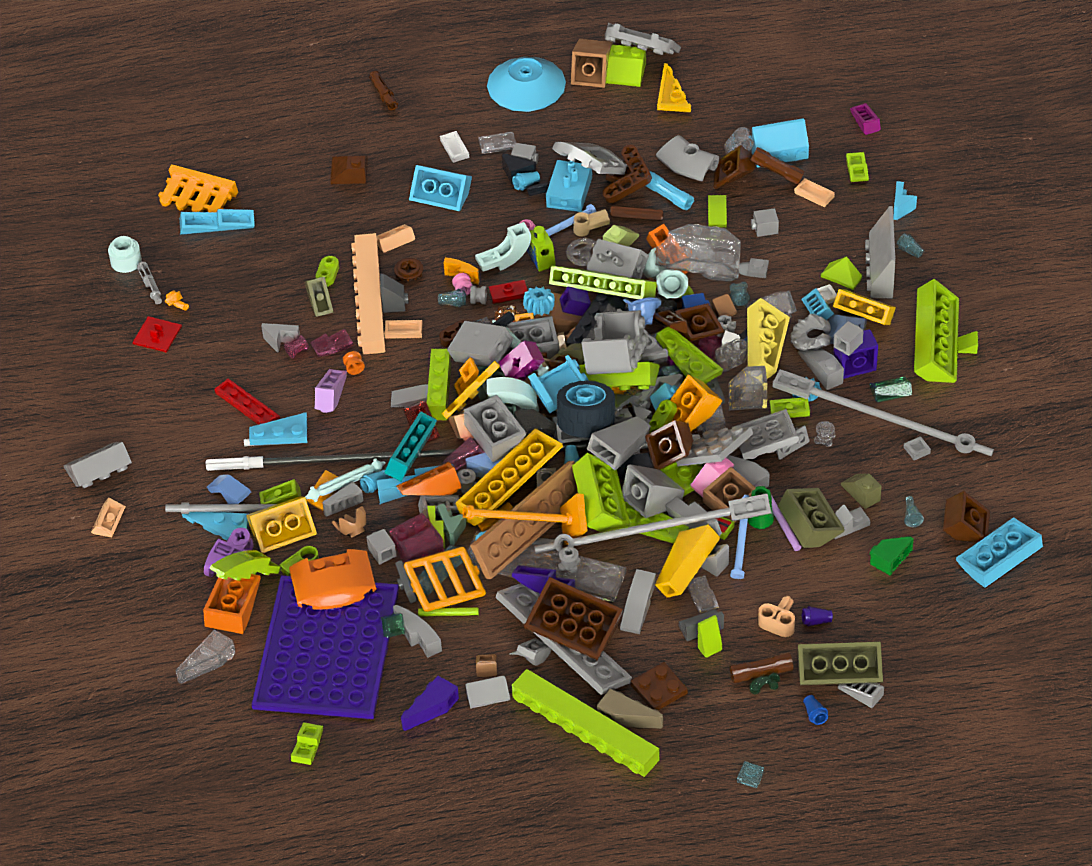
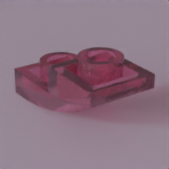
M716 335L702 338L699 340L697 348L710 359H713L722 348V339H719Z

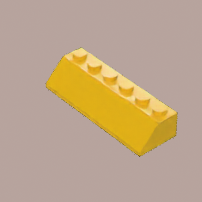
M535 428L456 502L459 514H462L464 506L473 505L474 509L496 510L563 447V444ZM473 517L472 520H467L466 518V521L476 526L486 520L487 517Z

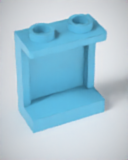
M569 355L565 356V363L544 375L537 377L533 373L528 376L531 386L549 413L557 409V394L562 387L572 382L588 380L584 372L582 374L579 372L580 367L575 359L572 360Z

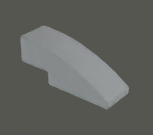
M678 497L665 505L669 517L673 519L707 512L696 502L688 506ZM716 519L684 524L689 529L709 524L719 536L722 534Z
M636 569L626 601L620 630L640 634L651 604V596L656 583V573Z
M393 606L394 618L411 647L419 644L427 658L442 652L441 639L423 619L401 606Z

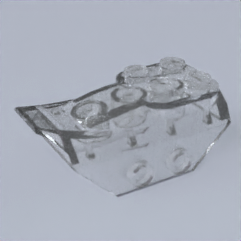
M688 224L668 232L667 239L656 249L655 265L667 269L699 273L711 280L733 281L739 278L741 241L725 228Z

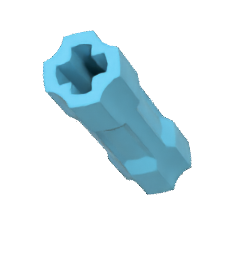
M650 172L652 180L646 187L661 194L683 210L687 211L691 208L694 197L679 190L654 172Z

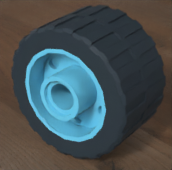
M588 380L572 382L562 387L557 394V424L560 430H563L564 433L570 436L591 438L592 433L615 425L614 391L603 383Z

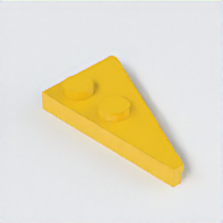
M664 63L657 110L691 112V104H688L686 95L681 90L677 78H674L671 67Z
M494 361L442 415L448 419L456 410L460 412L467 405L465 401L468 398L472 400L479 393L477 389L500 365Z

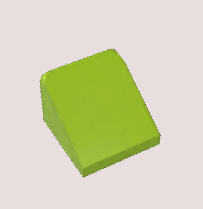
M978 331L958 337V353L977 354Z

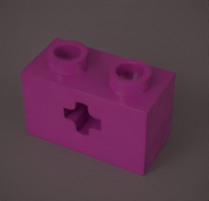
M523 341L498 363L505 377L524 381L527 378L526 376L536 371L545 360L536 342Z

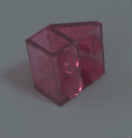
M423 513L389 530L390 536L404 563L444 552L443 538Z

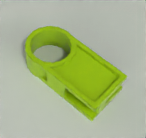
M313 546L301 548L280 564L282 567L280 571L286 576H291L290 566L303 560L302 557L306 554L315 555L314 558L308 561L319 559L318 550Z

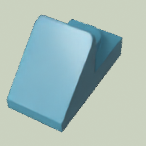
M897 181L894 220H898L912 212L917 206V196L907 195V190L903 189L904 182Z

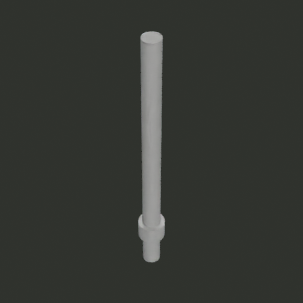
M181 502V504H166L165 511L181 512V514H189V512H256L277 504H189V502Z

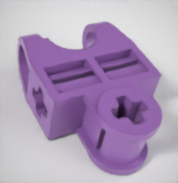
M236 528L231 533L227 542L221 539L216 541L205 562L204 574L206 576H214L216 572L212 571L210 566L218 560L233 553L253 549L254 542L246 528Z

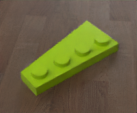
M667 327L657 333L656 340L663 349L666 348L668 350V355L685 377L689 374L706 384L722 374L723 368L675 329Z

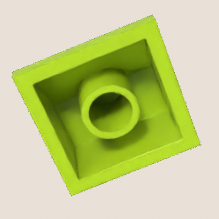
M612 45L608 59L606 83L640 87L646 66V51L637 47Z

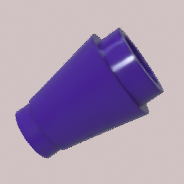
M810 606L802 609V623L807 624V626L832 622L833 615L831 610Z

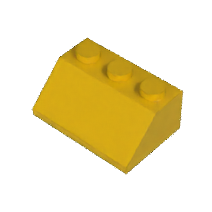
M303 496L246 515L251 532L261 553L317 534L306 499Z

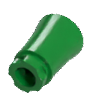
M765 486L756 487L755 490H752L750 496L768 494L771 514L748 518V523L757 529L768 528L774 522L772 496L770 490L766 489Z

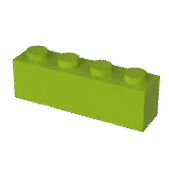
M431 349L426 406L427 415L436 420H447L442 415L448 408L451 375V355L447 349Z

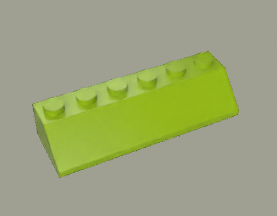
M935 279L917 289L914 372L926 381L954 383L957 381L959 298Z

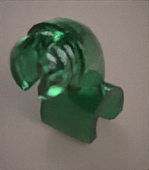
M772 673L769 676L755 678L750 683V692L752 694H759L760 689L765 684H769L771 689L776 690L779 687L780 677L777 673Z

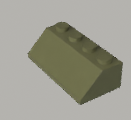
M881 642L798 644L797 656L800 685L883 683Z

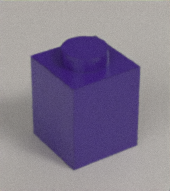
M568 286L559 299L564 313L583 316L591 304L586 290Z

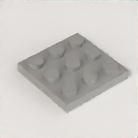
M787 409L732 427V429L738 426L743 428L751 427L754 433L739 446L744 460L754 459L759 455L772 453L777 449L790 447L800 442Z
M738 426L729 430L728 428H723L719 431L708 430L702 434L703 436L700 439L693 441L689 455L676 463L678 466L721 462L754 434L752 428Z

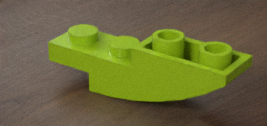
M248 550L228 555L213 563L210 569L216 572V576L219 578L228 579L230 577L240 581L241 578L250 579L251 574H257V572L264 575H270V573L278 574L281 566L270 561V557L257 550Z

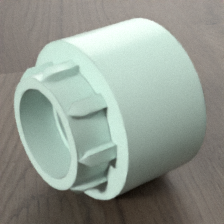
M117 237L109 245L108 253L114 270L123 273L131 272L137 269L138 263L142 262L139 244L131 237Z

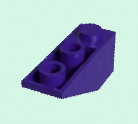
M440 676L429 682L426 690L415 698L413 705L403 712L401 716L403 730L406 731L447 713L459 699L458 686Z

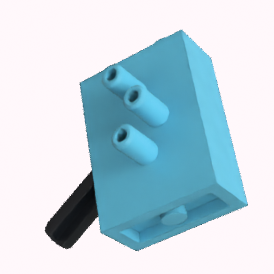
M557 160L550 182L527 187V193L529 196L546 193V205L548 208L582 212L592 180V169L581 166L582 163Z

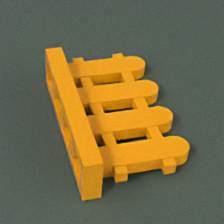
M171 164L169 168L171 178H167V186L164 192H160L158 196L162 206H169L173 201L176 202V207L179 211L185 210L187 206H192V212H203L204 210L217 212L218 209H223L227 200L231 201L232 197H236L238 189L235 181ZM179 187H182L183 190L180 196H175ZM195 191L199 192L196 200H191ZM215 196L212 204L207 205L210 197Z

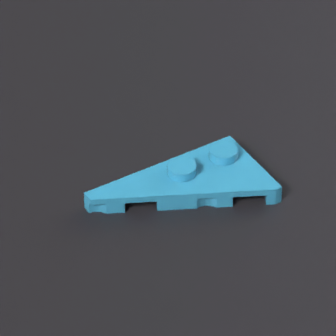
M189 512V514H182L183 518H186L187 521L191 523L196 522L202 525L203 529L215 535H220L225 540L229 539L231 533L236 528L242 527L248 530L249 527L246 517L248 514Z

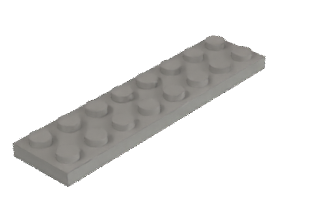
M520 583L497 591L495 598L525 624L540 593ZM533 632L601 695L607 693L609 689L615 690L630 684L632 677L604 651L600 658L596 660Z

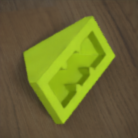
M847 257L830 262L821 274L822 278L852 290L855 289L862 279L860 272Z

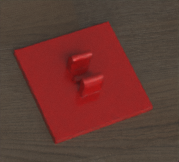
M148 316L136 335L133 344L167 353L182 325Z

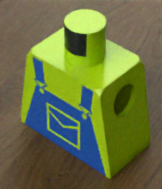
M536 226L534 230L530 231L531 241L526 251L540 272L551 268V266H556L554 247L544 227Z

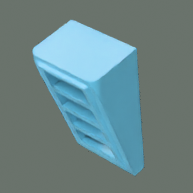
M817 288L801 299L810 314H816L826 320L834 315V312Z

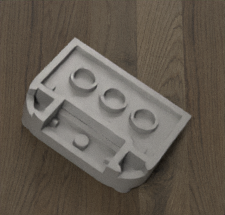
M608 23L604 36L607 41L615 42V40L621 41V44L630 47L633 44L638 49L647 51V48L653 50V53L663 55V52L673 55L674 52L679 54L681 49L671 39L659 37L658 34L654 33L650 35L627 29L616 23L614 25Z

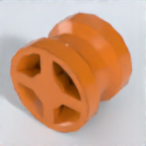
M351 351L343 357V363L349 374L356 375L364 370L365 365L359 352Z

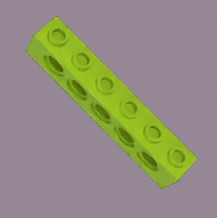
M551 266L549 284L568 286L634 299L655 298L657 285L655 281L565 266Z

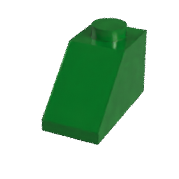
M914 538L883 539L878 545L872 547L870 551V565L890 576L913 551Z

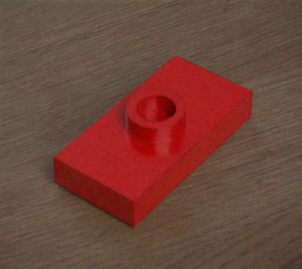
M525 280L489 286V293L493 304L524 298L525 292L528 291Z

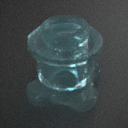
M746 282L733 283L729 286L731 290L730 297L734 305L743 306L750 301V296L746 290L748 287Z

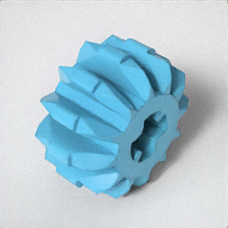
M536 286L535 289L529 288L525 292L523 306L528 313H533L534 316L537 314L542 316L543 314H549L553 310L555 297L550 289H544V286L542 288Z

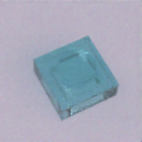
M744 761L738 774L737 782L757 788L763 776L764 767Z

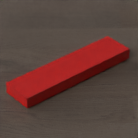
M229 378L214 389L218 396L258 425L280 419L277 413Z

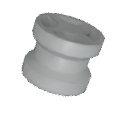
M471 286V304L476 302L486 304L487 286H482L481 288Z

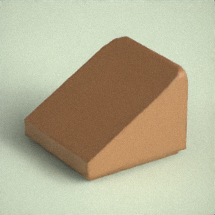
M728 294L712 300V310L718 317L721 315L734 316L737 314Z
M497 655L476 656L477 677L497 676Z

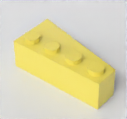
M762 298L747 308L748 373L764 382L777 372L790 317Z

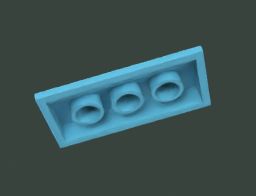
M1013 517L956 557V561L975 581L983 587H987L1042 548V535Z

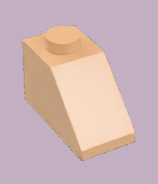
M464 410L453 413L448 418L457 438H463V441L474 438L464 425Z

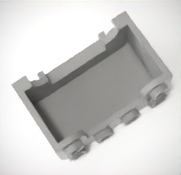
M641 310L596 313L597 327L594 328L595 339L584 338L581 342L586 373L592 375L634 372L638 361L641 360L642 353H644V347L648 344L647 335L644 334L643 330L645 328V318L641 316Z

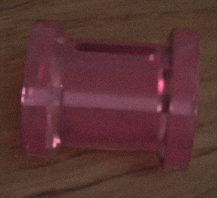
M302 335L297 336L296 340L284 344L285 351L291 358H294L297 353L309 349L308 343Z

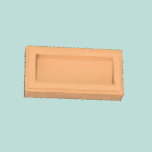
M805 178L795 188V194L823 207L835 196V192Z
M385 320V338H422L423 322L422 320Z

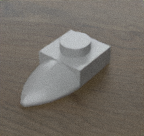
M751 258L750 262L735 264L731 266V269L741 275L766 278L769 260Z

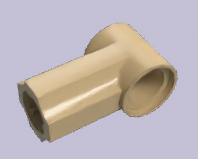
M601 210L591 214L579 212L575 214L574 233L577 236H586L590 230L610 224L607 211Z

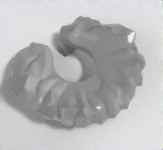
M809 314L805 319H799L798 323L793 327V332H791V343H793L796 349L803 351L814 348L819 349L829 345L831 342V336L829 335L831 326L829 321L816 314ZM813 329L824 331V333L816 338L807 337V333Z

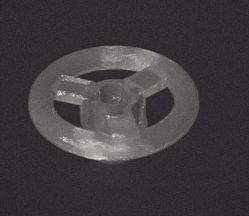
M589 238L573 241L566 250L568 259L576 265L587 266L592 257L590 250L597 241ZM579 244H587L585 247H582L580 249H573L575 246Z

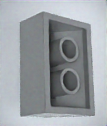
M552 316L511 322L506 326L521 342H536L541 353L547 352V359L550 360L558 354L559 343ZM511 346L508 347L502 359L513 350Z
M498 395L464 409L465 427L492 462L504 458L526 435L525 430Z
M114 442L63 466L75 486L86 488L93 485L92 481L99 478L101 481L110 477V473L115 470L121 472L128 469L127 465L132 462L123 442Z

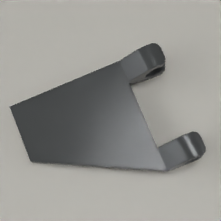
M638 392L634 395L615 394V419L619 420L625 416L619 410L629 402L636 407L644 404V401L639 400L642 393Z

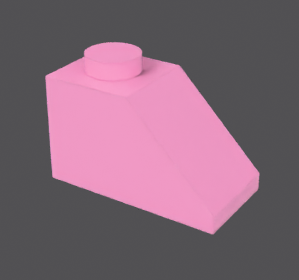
M727 458L721 462L706 463L692 482L691 488L703 497V490L728 468H733L734 464Z

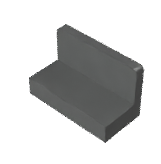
M714 609L679 621V628L686 641L698 638V623L713 615L717 616L719 630L724 629L723 612H717Z

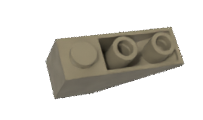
M609 689L597 705L598 712L623 727L662 729L663 714L656 709L643 705L638 700L626 697L619 691L616 692Z

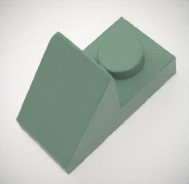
M444 503L437 505L438 519L443 520L445 535L450 546H453L466 527V518L463 517V514L453 516L451 510H447Z

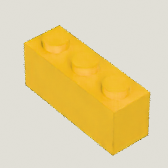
M845 289L838 290L833 305L835 308L883 325L891 324L896 309L894 306Z

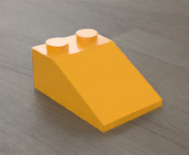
M688 374L670 399L677 406V411L672 421L686 422L689 424L690 431H692L709 419L723 400L703 381Z

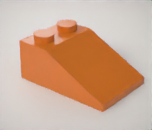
M251 574L250 579L241 578L240 581L230 577L228 579L218 577L203 609L205 627L243 634L250 620L261 576Z

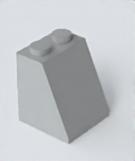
M631 464L627 466L622 490L624 500L645 518L667 511L665 505L676 497L683 500L685 490L661 470Z

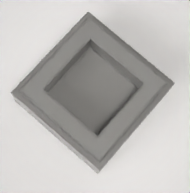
M921 436L904 443V449L913 460L931 453V448Z

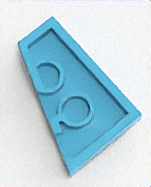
M307 412L249 427L250 445L307 443Z

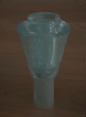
M908 496L905 499L907 507L904 523L909 527H917L923 523L924 517L914 504L913 497Z

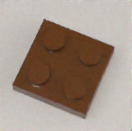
M665 662L630 681L632 688L651 709L660 710L688 694L687 687Z

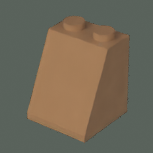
M587 39L578 40L572 51L571 85L605 88L609 53L613 42Z

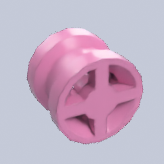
M457 274L452 280L457 295L467 296L470 294L473 284L468 274Z

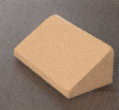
M405 224L377 235V245L383 252L415 240L412 227Z
M108 497L101 508L91 533L112 537L126 506Z

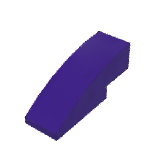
M518 565L512 572V577L518 582L540 594L549 577L575 588V579L556 577V570Z

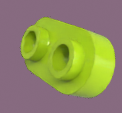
M326 256L321 260L316 278L325 277L327 287L331 286L335 281L339 270L338 259L334 256Z
M666 399L659 404L649 422L651 426L649 433L672 422L677 411V406L674 402Z

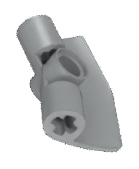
M680 135L668 141L656 154V157L676 174L701 182L707 170L714 171L719 164L718 155L700 150L698 145L690 144Z

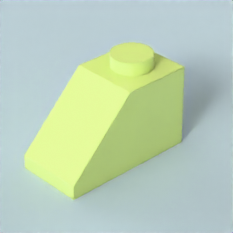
M613 225L603 235V240L629 247L639 237V234L626 227Z

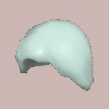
M653 248L648 254L649 257L643 275L647 279L656 282V277L660 272L674 269H670L663 264L660 258L656 256V248Z
M664 270L656 277L659 294L667 299H676L682 296L688 288V278L680 270Z

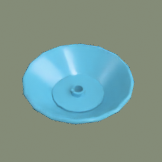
M524 56L510 59L498 65L489 75L487 89L490 97L500 106L512 111L530 112L544 109L555 103L564 93L566 80L562 70L553 62L539 57Z

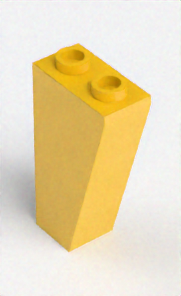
M709 524L679 532L655 583V586L666 598L683 593L719 541V535Z

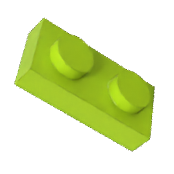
M801 397L769 400L771 414L787 409L790 418L810 416L808 399Z

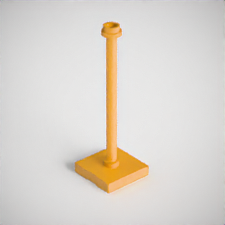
M576 493L560 507L561 514L474 509L473 505L464 506L462 512L463 517L467 518V520H472L473 517L561 522L563 534H568L572 538L581 537L587 532L584 494Z

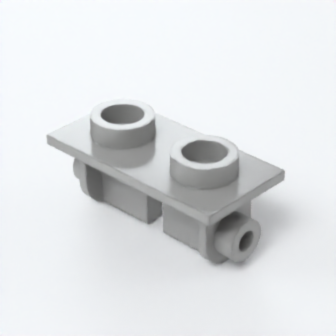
M805 425L795 428L800 442L795 443L793 446L776 450L779 460L810 442Z

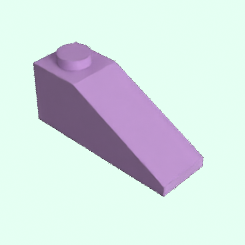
M333 369L327 371L315 388V409L325 413L334 411L343 390L347 371Z

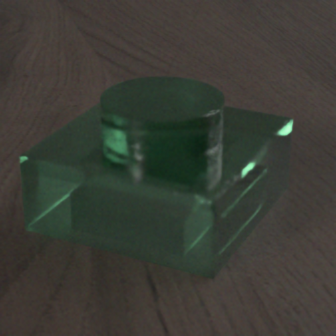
M402 613L381 617L384 637L389 638L405 634Z

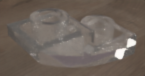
M706 576L693 578L687 588L698 612L701 614L719 609L713 589H710Z

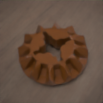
M415 258L402 259L394 267L396 277H400L401 281L407 279L408 282L410 279L416 280L417 277H421L424 271L423 264Z

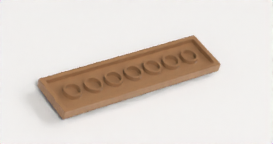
M568 461L511 511L561 514L560 507L576 493L578 494L572 468L575 462ZM501 518L470 545L485 578L492 579L556 522Z

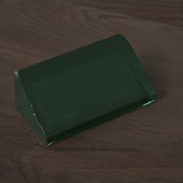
M905 376L869 384L876 402L912 395L911 382Z

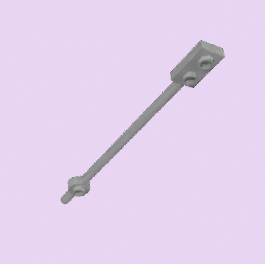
M781 369L773 381V388L808 399L810 394L954 443L956 449L961 453H970L974 450L992 456L994 452L992 448L975 443V438L970 434L951 435L815 388V381Z
M768 494L728 501L729 508L572 538L568 534H561L556 537L555 542L534 546L536 554L553 550L560 552L563 549L561 547L563 541L568 542V547L574 548V546L730 515L732 521L771 514Z

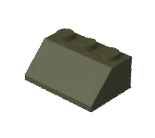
M819 488L787 489L778 504V508L803 548L821 547L845 531Z

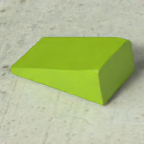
M295 479L259 492L261 504H279L300 497L301 490Z
M716 615L698 623V649L705 657H709L722 650V641Z

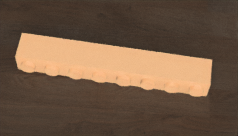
M376 233L354 235L355 243L351 244L352 254L356 253V256H352L353 267L357 266V269H353L354 280L358 281L354 282L355 293H358V295H355L356 306H359V309H356L357 320H360V322H357L358 334L361 333V336H358V346L362 347L363 354L384 353L385 340Z

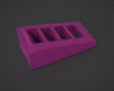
M867 103L850 108L852 115L865 135L880 131V119Z

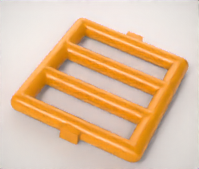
M465 547L455 548L404 563V569L411 582L410 585L425 612L479 598L486 594L478 576V567L473 565ZM461 556L476 590L465 592L450 558ZM443 562L458 595L447 598L432 563ZM424 565L439 601L428 602L413 568Z

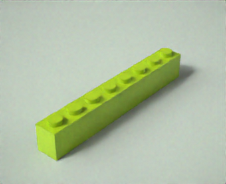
M526 669L512 684V696L517 702L527 705L533 712L540 713L550 722L560 725L566 732L573 733L584 743H589L596 747L599 752L611 756L617 763H622L629 767L632 772L639 773L645 777L658 763V747L530 670Z

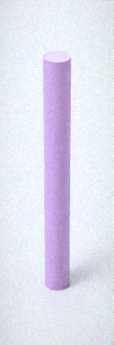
M772 497L773 514L794 551H799L801 545Z

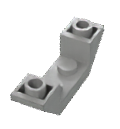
M675 374L657 377L655 386H649V390H642L641 392L642 396L639 400L644 401V404L639 407L632 404L633 417L638 416L649 424L652 419V413L648 410L652 403L650 396L664 383L672 386L675 385L679 388L683 382V375Z

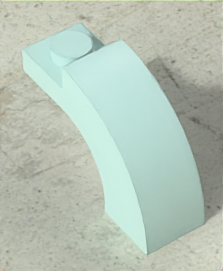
M524 222L508 227L507 236L499 246L475 255L476 261L483 272L498 267L500 271L506 269L524 255L531 241V233Z
M509 377L487 379V394L489 398L498 395L503 403L519 406L530 422L537 419L539 406L537 394L532 386L524 381Z

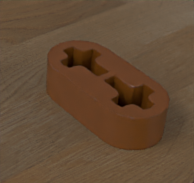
M466 320L457 321L442 330L439 334L440 344L444 347H449Z

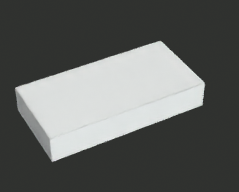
M457 131L440 136V141L453 163L469 158V152Z

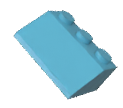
M804 118L752 127V154L759 147L783 162L808 159L809 143Z
M416 165L409 200L460 211L469 194L472 176Z

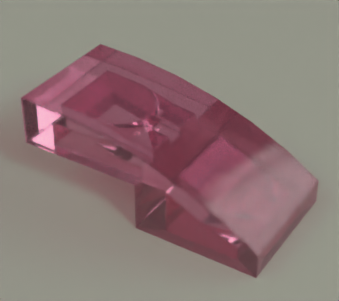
M345 328L330 337L324 334L310 342L318 357L331 355L354 345Z

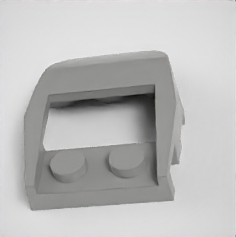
M555 142L552 147L558 154L568 156L567 159L574 162L577 159L582 162L581 166L591 168L597 171L596 173L625 174L627 164L617 155L599 145Z

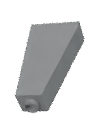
M633 417L592 433L587 450L616 470L646 442L645 435L649 434L651 426L640 417Z

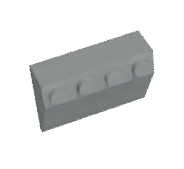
M889 206L870 230L869 240H865V251H869V253H866V264H869V266H866V277H870V280H867V291H870L871 298H893L895 240L893 206Z

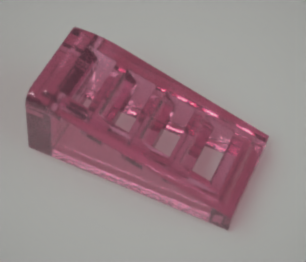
M469 437L442 464L450 462L455 470L466 465L465 458L485 452Z

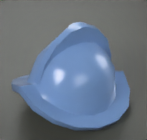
M653 297L636 301L628 298L623 300L628 303L629 311L641 310V316L645 318V326L646 324H652L655 310L661 305V300Z

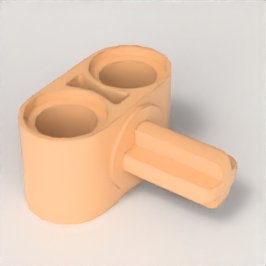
M790 596L782 598L778 606L768 603L761 605L758 610V625L760 628L782 637L792 636L795 631V615L789 610L794 600Z

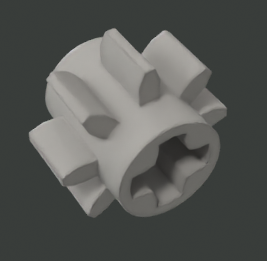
M721 315L718 317L724 333L725 330L732 333L735 332L736 321H731V316ZM724 333L717 334V336L723 338Z

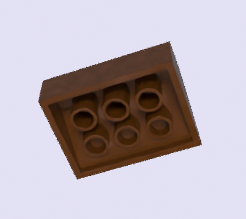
M549 577L524 628L598 660L621 620L623 609Z

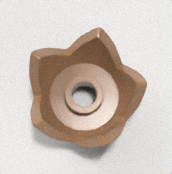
M363 506L356 509V518L345 514L344 518H339V524L336 521H332L338 531L344 535L349 534L352 538L365 531L363 526L366 525L367 521L366 512Z

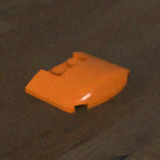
M347 549V553L310 561H308V558H305L289 567L298 607H302L303 603L312 606L313 609L339 608L364 599V594L371 589L373 592L376 591L367 551Z

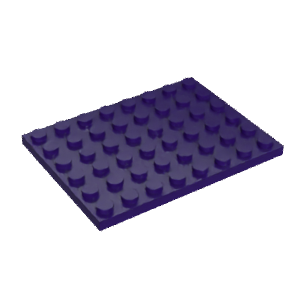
M281 575L253 696L252 709L374 719L394 618L393 606L397 603L399 584L375 583L376 591L373 592L371 589L364 594V599L333 609H313L312 606L303 603L302 607H298L291 576Z

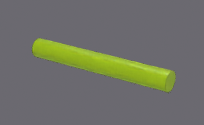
M478 607L440 608L425 612L423 608H418V616L479 615Z

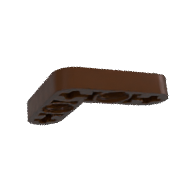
M634 145L625 146L621 152L632 173L610 184L603 190V196L608 203L619 201L646 186L652 180L650 171ZM631 152L634 156L632 158H630L629 153ZM635 163H641L640 166L633 168ZM643 172L645 177L642 178L639 173ZM626 183H631L628 188H623Z

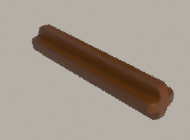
M611 206L610 216L662 220L663 210Z

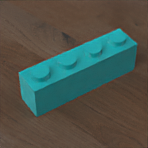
M420 411L390 458L384 472L385 474L402 482L431 436L437 422L436 419Z

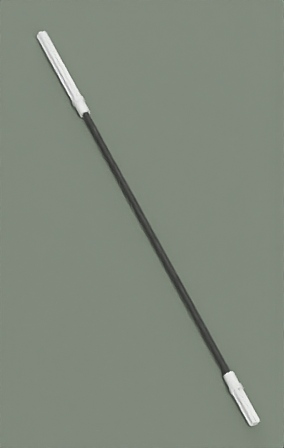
M699 434L692 435L694 441L701 438ZM589 442L563 443V447L560 450H565V447L568 445H575L577 449H587ZM645 442L639 449L648 448L647 442ZM482 448L421 451L417 458L478 455L485 452ZM394 452L263 459V456L207 459L206 469L208 471L249 470L250 468H264V465L373 460L374 458L380 460L390 459Z

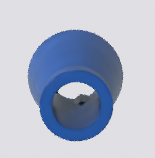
M813 695L805 697L803 702L810 722L815 725L825 723L828 719V710Z

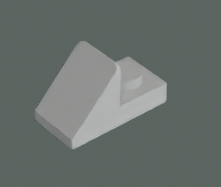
M262 323L263 338L276 352L279 353L281 342L300 343L299 325Z
M842 505L835 513L845 529L835 539L870 526V519L861 507L849 511L845 505Z

